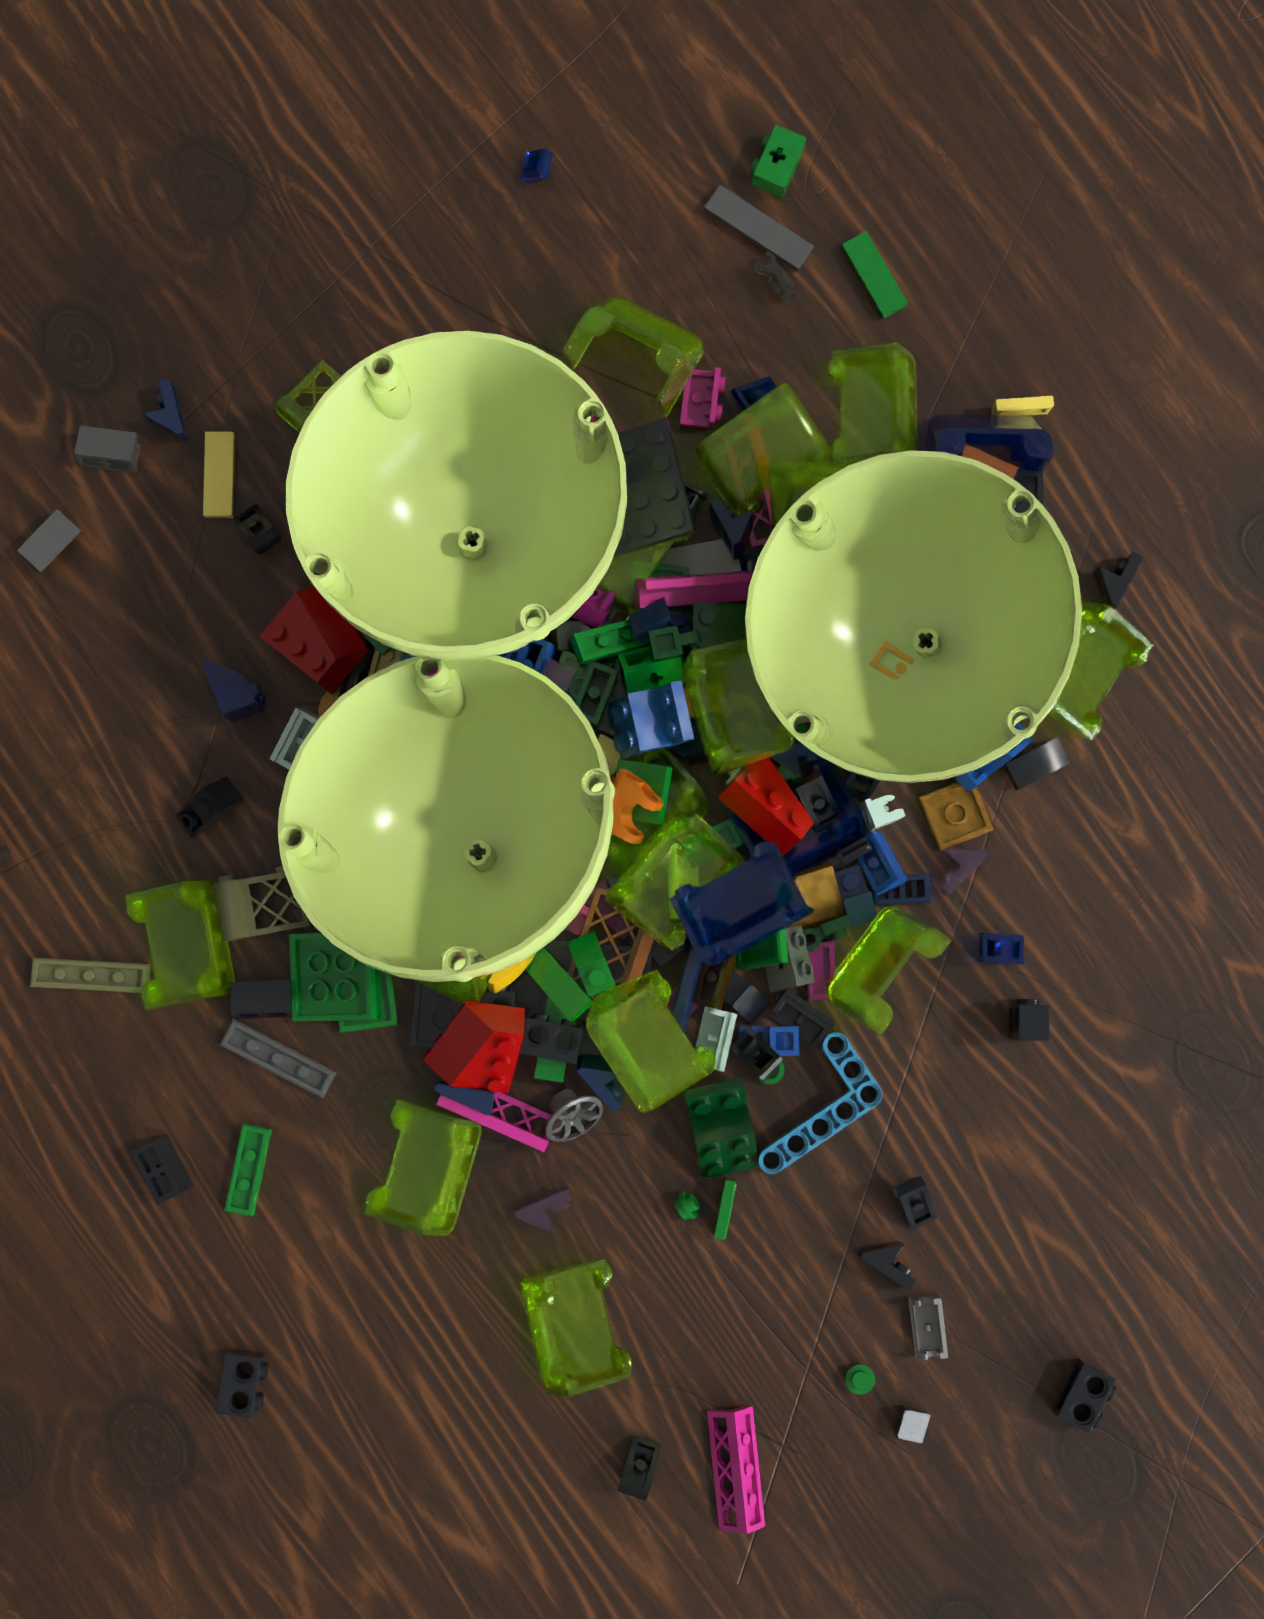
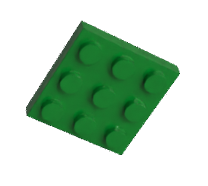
M322 933L289 934L292 1022L377 1019L375 968L363 964L340 950Z

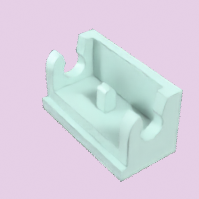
M295 708L270 760L290 770L300 745L320 716L306 708Z
M885 795L872 801L869 798L858 805L869 832L896 822L906 816L903 808L887 812L889 807L884 805L888 801H892L895 796Z
M709 1007L704 1008L692 1064L724 1072L737 1014Z

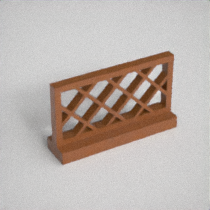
M597 887L580 937L587 935L591 926L602 922L608 938L600 941L599 944L611 941L618 955L606 962L610 964L620 959L624 973L621 978L614 981L615 984L620 982L617 993L614 987L611 988L615 997L612 1008L608 1009L599 1006L593 995L591 997L595 1004H592L589 1009L626 1021L664 909ZM601 895L613 898L618 910L602 917L597 907ZM618 901L627 903L628 905L621 908ZM632 906L645 909L642 921L630 927L623 911ZM596 911L600 919L592 922ZM620 913L627 929L611 936L604 920ZM640 926L635 938L632 929ZM629 931L634 941L631 950L620 954L613 939ZM630 954L627 965H625L622 957ZM572 959L568 973L573 978L576 965ZM578 975V976L574 977L573 979H574V980H577V979H579V978H581V977H580V975Z

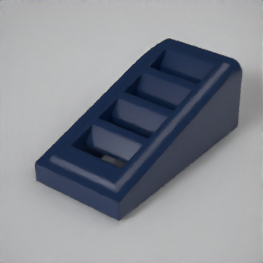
M932 874L905 875L907 881H911L912 898H907L906 882L899 885L900 898H895L894 888L888 891V899H883V893L876 895L873 890L874 906L934 903ZM923 880L924 897H919L918 881Z
M438 1082L435 1085V1091L485 1115H492L496 1092L449 1086L446 1082Z

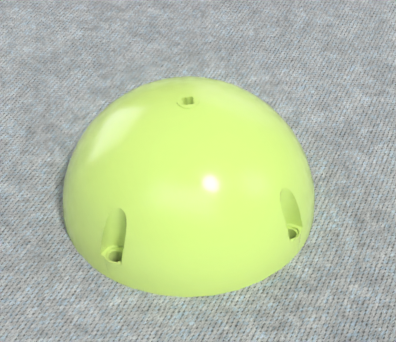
M475 331L436 332L406 339L371 354L349 369L323 394L305 420L292 450L286 479V515L292 543L311 584L317 589L324 600L353 627L381 644L414 656L441 660L483 659L512 652L532 641L544 639L551 630L556 629L567 621L593 594L609 569L622 535L627 507L626 463L619 436L611 417L595 392L563 362L539 348L503 335ZM382 368L389 369L384 374H377V371ZM591 416L600 418L596 422H590ZM474 541L477 545L471 547V545L468 543Z
M911 450L878 455L839 470L809 489L782 516L758 557L749 585L745 616L747 648L756 681L771 710L785 728L815 754L849 772L877 780L905 783L944 780L977 770L1005 755L1021 741L1035 733L1037 726L1055 705L1070 677L1080 641L1082 604L1079 576L1069 545L1053 517L1031 492L1005 473L977 460L946 452ZM1025 501L1030 504V508L1024 513L1014 511L1018 502ZM804 511H813V516L810 520L806 522L799 520L800 515ZM925 638L931 639L933 645L930 648L924 647L922 641ZM885 641L914 660L913 664L910 665L887 649L881 656L878 663L901 679L893 680L870 665V662ZM898 663H904L907 666V671L904 674L896 672L895 667ZM1030 718V725L1026 729L1018 730L1014 728L1019 721ZM811 722L810 729L806 733L801 734L797 732L798 724Z
M416 656L392 664L363 679L340 696L310 730L300 745L286 776L278 817L280 857L294 898L310 922L337 948L369 967L401 978L430 982L454 980L467 982L477 976L502 971L531 957L554 940L578 915L594 890L608 855L613 828L615 788L610 779L605 754L588 719L572 698L548 677L520 662L500 656L470 660H441ZM438 669L434 675L428 676L431 670ZM297 837H301V841L297 845L292 846L294 840ZM486 853V855H482L481 860H477V858H481L480 854Z

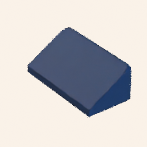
M875 831L868 833L865 837L869 840L872 850L857 858L875 894L880 895L905 883L907 878L884 835Z

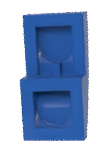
M738 1026V1038L751 1027L779 1056H799V1026Z

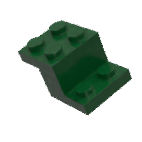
M693 602L687 608L668 607L670 614H686L691 631L699 630L701 642L699 646L682 648V666L711 668L717 663L748 664L749 653L745 624L747 605Z
M563 650L552 682L572 698L588 719L592 729L614 737V727L609 722L607 715L608 703L627 694L621 677L618 676V670L595 661L579 665L574 653Z
M738 1078L684 1090L702 1179L716 1178L723 1174L737 1171L744 1172L759 1167L755 1134L747 1106L743 1079Z

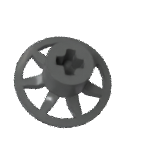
M566 1089L557 1093L549 1103L553 1114L546 1123L545 1133L550 1140L555 1142L570 1141L585 1134L602 1116V1101L598 1097L590 1095L578 1097L572 1089ZM596 1105L598 1106L597 1112H590ZM585 1119L591 1122L584 1127L581 1120ZM571 1126H575L578 1132L569 1135ZM561 1131L560 1136L553 1135V1133Z

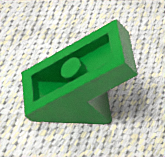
M595 932L567 942L589 997L616 987Z

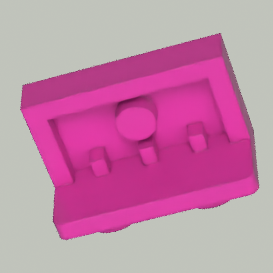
M715 367V371L686 368L680 427L714 430L715 422H721L722 405L717 404L718 394H724L726 377L720 376L721 368Z

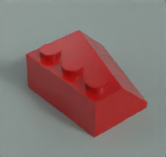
M314 586L295 592L259 636L276 652L331 695L368 651L356 628L337 613Z
M761 746L754 751L718 796L725 805L782 856L802 840L814 823Z
M465 1001L449 1021V1027L435 1039V1045L432 1049L425 1052L423 1061L449 1086L509 1094L524 1037L525 1008Z

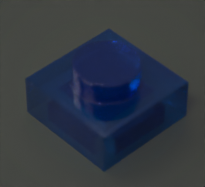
M545 148L526 152L520 179L527 183L547 180L551 170L553 153Z

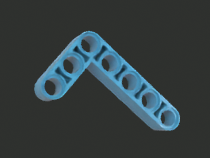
M829 1032L820 1044V1047L848 1090L764 1146L758 1152V1164L764 1172L768 1174L780 1172L881 1102L882 1090L844 1034ZM832 1037H838L842 1042V1048L837 1053H831L827 1048L828 1040ZM850 1061H854L858 1065V1073L852 1078H848L844 1073V1066ZM865 1086H872L875 1091L874 1098L869 1102H864L860 1097V1092ZM842 1102H847L851 1107L850 1115L846 1118H839L836 1114V1108ZM817 1119H824L827 1124L826 1131L820 1135L814 1134L812 1131L813 1122ZM794 1135L800 1136L803 1140L802 1147L797 1151H791L787 1146L789 1138ZM768 1152L778 1154L779 1161L774 1167H766L763 1163L764 1155Z

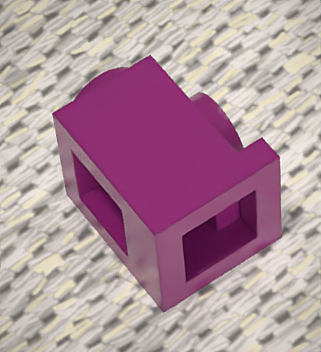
M596 587L593 594L571 617L594 628L600 627L610 612L616 592L610 590L607 593Z

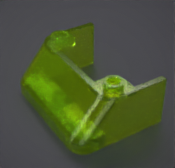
M619 296L609 297L588 309L583 314L562 350L569 368L575 370L594 336H601L612 327L658 350L656 355L657 366L662 372L670 375L657 397L661 414L667 417L703 355V344L699 336Z

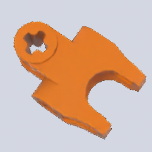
M621 768L616 776L610 773V779L615 788L611 834L631 844H641L645 836L633 823V808L639 804L645 809L660 811L664 803L648 783L631 771Z

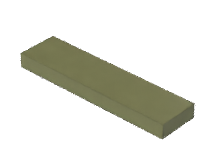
M32 958L30 987L149 993L151 964Z

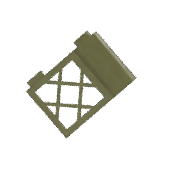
M283 866L276 867V873L257 877L237 880L235 875L218 877V883L213 884L223 942L310 926L308 917L300 905L293 900L294 895L292 894L289 898L276 889L281 880L287 878ZM277 880L273 886L266 881ZM261 882L270 888V891L261 903L251 897L249 884ZM273 891L288 900L279 914H276L264 905ZM252 901L258 905L255 912H253ZM292 903L301 909L303 921L289 923L281 916L289 904ZM261 908L276 917L268 928L256 929L255 917ZM278 920L285 923V925L274 926Z

